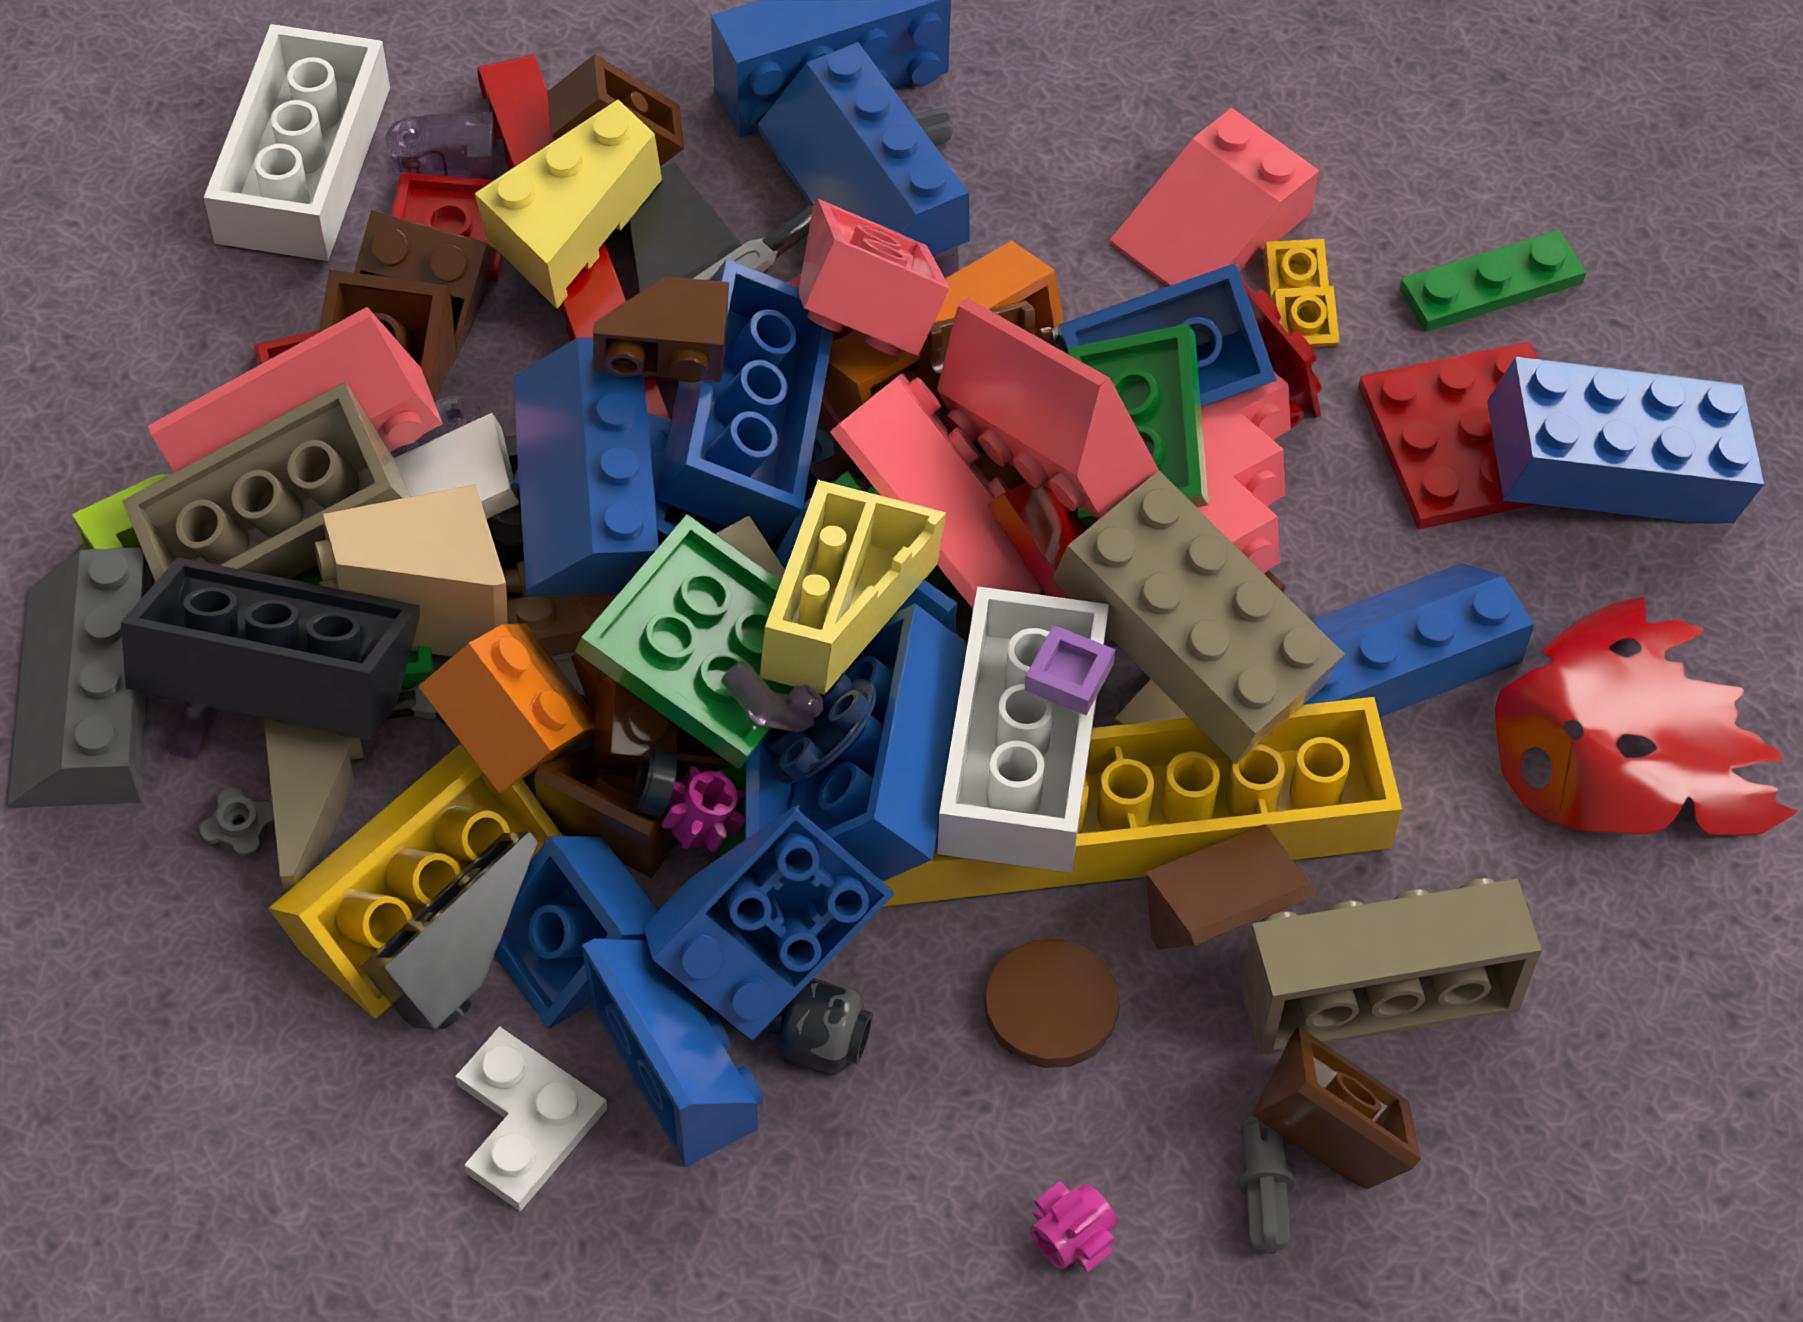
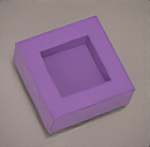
M1053 624L1026 674L1024 690L1087 716L1114 665L1116 649Z

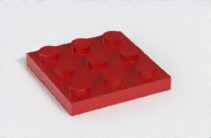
M1530 341L1360 376L1358 388L1418 530L1537 505L1504 501L1487 405L1488 398L1515 357L1538 359Z

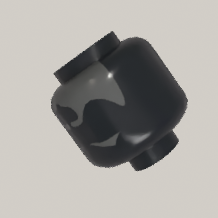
M813 978L768 1024L767 1031L768 1033L778 1035L777 1047L783 1061L828 1075H836L842 1072L848 1063L859 1064L869 1037L873 1013L864 1010L862 996L855 989Z

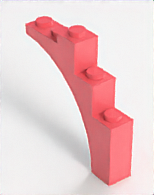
M1275 372L1277 380L1275 382L1201 407L1209 505L1197 508L1263 573L1281 563L1278 516L1267 506L1286 495L1284 451L1273 440L1291 430L1289 386Z

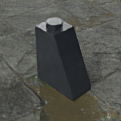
M675 162L660 169L662 180L627 222L638 294L665 276L686 278L688 273L700 265L712 266L718 262L719 252L731 244L742 245Z

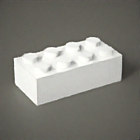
M270 25L204 195L215 244L329 261L390 90L382 41Z
M977 586L939 812L937 854L1072 873L1096 699L1086 716L1025 691V677L1053 624L1104 645L1109 604Z

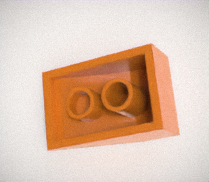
M526 623L502 624L469 642L418 686L499 793L537 770L538 766L548 763L594 733V712Z

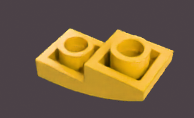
M1324 239L1266 242L1263 248L1269 297L1276 305L1281 316L1280 324L1289 334L1294 331L1302 334L1311 348L1338 346L1339 332L1334 286H1329Z

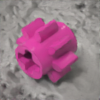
M692 766L681 783H674L668 807L671 809L661 825L663 828L671 829L673 835L682 843V848L687 850L689 847L700 848L707 846L712 853H716L726 837L735 838L746 821L742 814L736 812L737 807L745 797L744 791L736 790L731 780L725 776L724 771H705L700 773L695 766Z
M1059 1181L1034 1201L1038 1209L1033 1212V1215L1038 1221L1030 1227V1235L1042 1255L1056 1268L1063 1270L1068 1265L1077 1261L1087 1273L1113 1252L1109 1245L1115 1239L1109 1232L1117 1226V1218L1109 1203L1092 1186L1083 1184L1080 1188L1075 1187L1069 1191Z

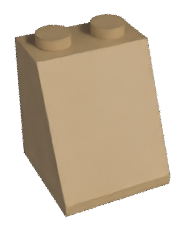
M476 484L323 514L326 540L315 542L319 571L322 580H325L320 581L319 585L420 605V618L411 651L418 652V646L431 647L432 654L453 657L469 642L502 624H508L506 581Z

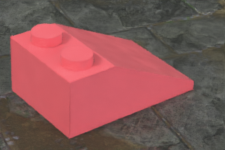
M1230 108L1188 143L1112 236L1109 244L1167 287L1233 263L1237 264L1238 270L1241 272L1263 253L1266 242L1278 241L1312 213L1319 170L1236 110Z
M817 198L812 210L798 291L803 308L809 310L807 317L814 323L835 332H842L845 325L867 334L864 341L886 354L898 356L900 350L903 349L919 356L950 289L928 246Z

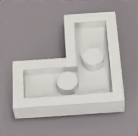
M499 1026L456 1075L459 1087L504 1117V1120L465 1163L466 1174L521 1211L608 1109L606 1099Z

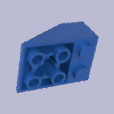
M792 807L692 876L643 928L652 959L753 1041L894 895V892L797 808Z

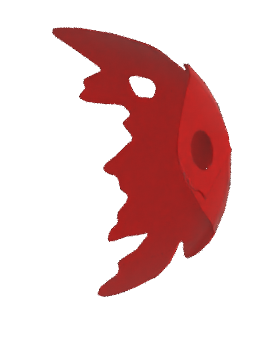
M1645 597L1609 604L1573 624L1545 646L1542 653L1550 657L1553 663L1528 671L1520 678L1506 685L1499 692L1494 709L1497 744L1503 777L1524 807L1551 822L1577 831L1650 834L1666 829L1678 815L1685 799L1689 796L1694 803L1696 822L1706 833L1716 835H1754L1765 833L1798 812L1795 809L1776 803V787L1750 783L1731 771L1733 768L1745 767L1756 763L1778 762L1782 760V755L1775 747L1764 744L1757 734L1742 730L1735 725V720L1739 714L1734 704L1743 695L1744 690L1742 688L1689 680L1684 676L1682 663L1665 660L1666 651L1699 636L1704 629L1699 626L1688 625L1680 620L1647 623ZM1622 639H1634L1641 646V652L1629 658H1624L1612 652L1609 647ZM1575 720L1584 729V734L1579 740L1575 741L1573 737L1569 736L1567 728H1564V723L1567 721ZM1625 734L1642 736L1652 741L1657 747V751L1645 757L1625 758L1616 746V742ZM1533 747L1544 750L1552 763V777L1543 788L1530 786L1522 773L1523 756L1527 750Z

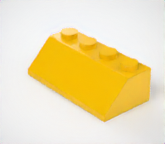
M460 743L268 909L300 952L376 1019L391 1004L361 969L360 966L502 833L530 832L537 840L531 860L550 836H562V834L523 779L499 793Z

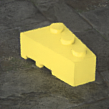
M616 100L475 193L486 240L556 309L568 296L566 288L582 268L590 269L600 257L598 249L615 228L620 231L662 180L655 134L619 100Z
M818 480L765 625L760 678L826 694L938 564L946 512Z

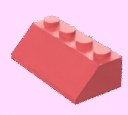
M966 298L957 306L937 388L940 397L949 410V413L944 418L951 431L959 427L972 442L980 445L996 464L1003 467L1009 463L1034 488L1044 485L1051 489L1057 499L1069 510L1074 511L1080 507L1097 519L1103 517L1159 470L1109 377L969 298Z
M366 307L148 425L152 438L175 473L344 382L351 388L389 452L403 445L415 442L423 434L443 423L421 367L371 310Z
M903 373L900 374L830 431L832 436L881 496L946 512L937 565L972 609H974L977 586L1030 594H1039L1043 590L988 506L990 502L1002 493L1010 490L1009 487L998 476L991 482L974 463L981 457L979 451L959 427L949 432L934 412L941 408V405L921 379L917 377L910 383Z

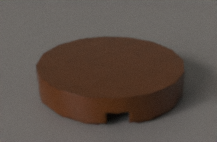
M1062 939L1033 940L1010 950L993 968L985 989L986 1021L998 1044L1010 1054L1013 1052L1017 1056L1027 1059L1028 1063L1043 1068L1071 1067L1095 1056L1111 1036L1119 1015L1118 986L1106 963L1085 946Z

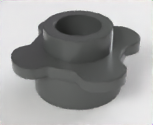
M239 788L225 789L217 796L218 806L211 818L203 820L200 824L199 832L201 838L208 844L218 843L225 850L234 852L238 856L246 857L253 855L260 849L261 843L266 837L267 826L274 824L273 804L270 800L258 802L247 798ZM237 818L245 820L242 824L233 825V821Z

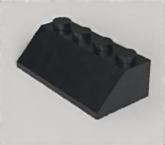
M177 557L121 621L126 689L153 694L161 699H178L212 706L223 712H241L274 719L286 725L298 724L336 732L344 737H361L372 740L397 705L420 618V605Z

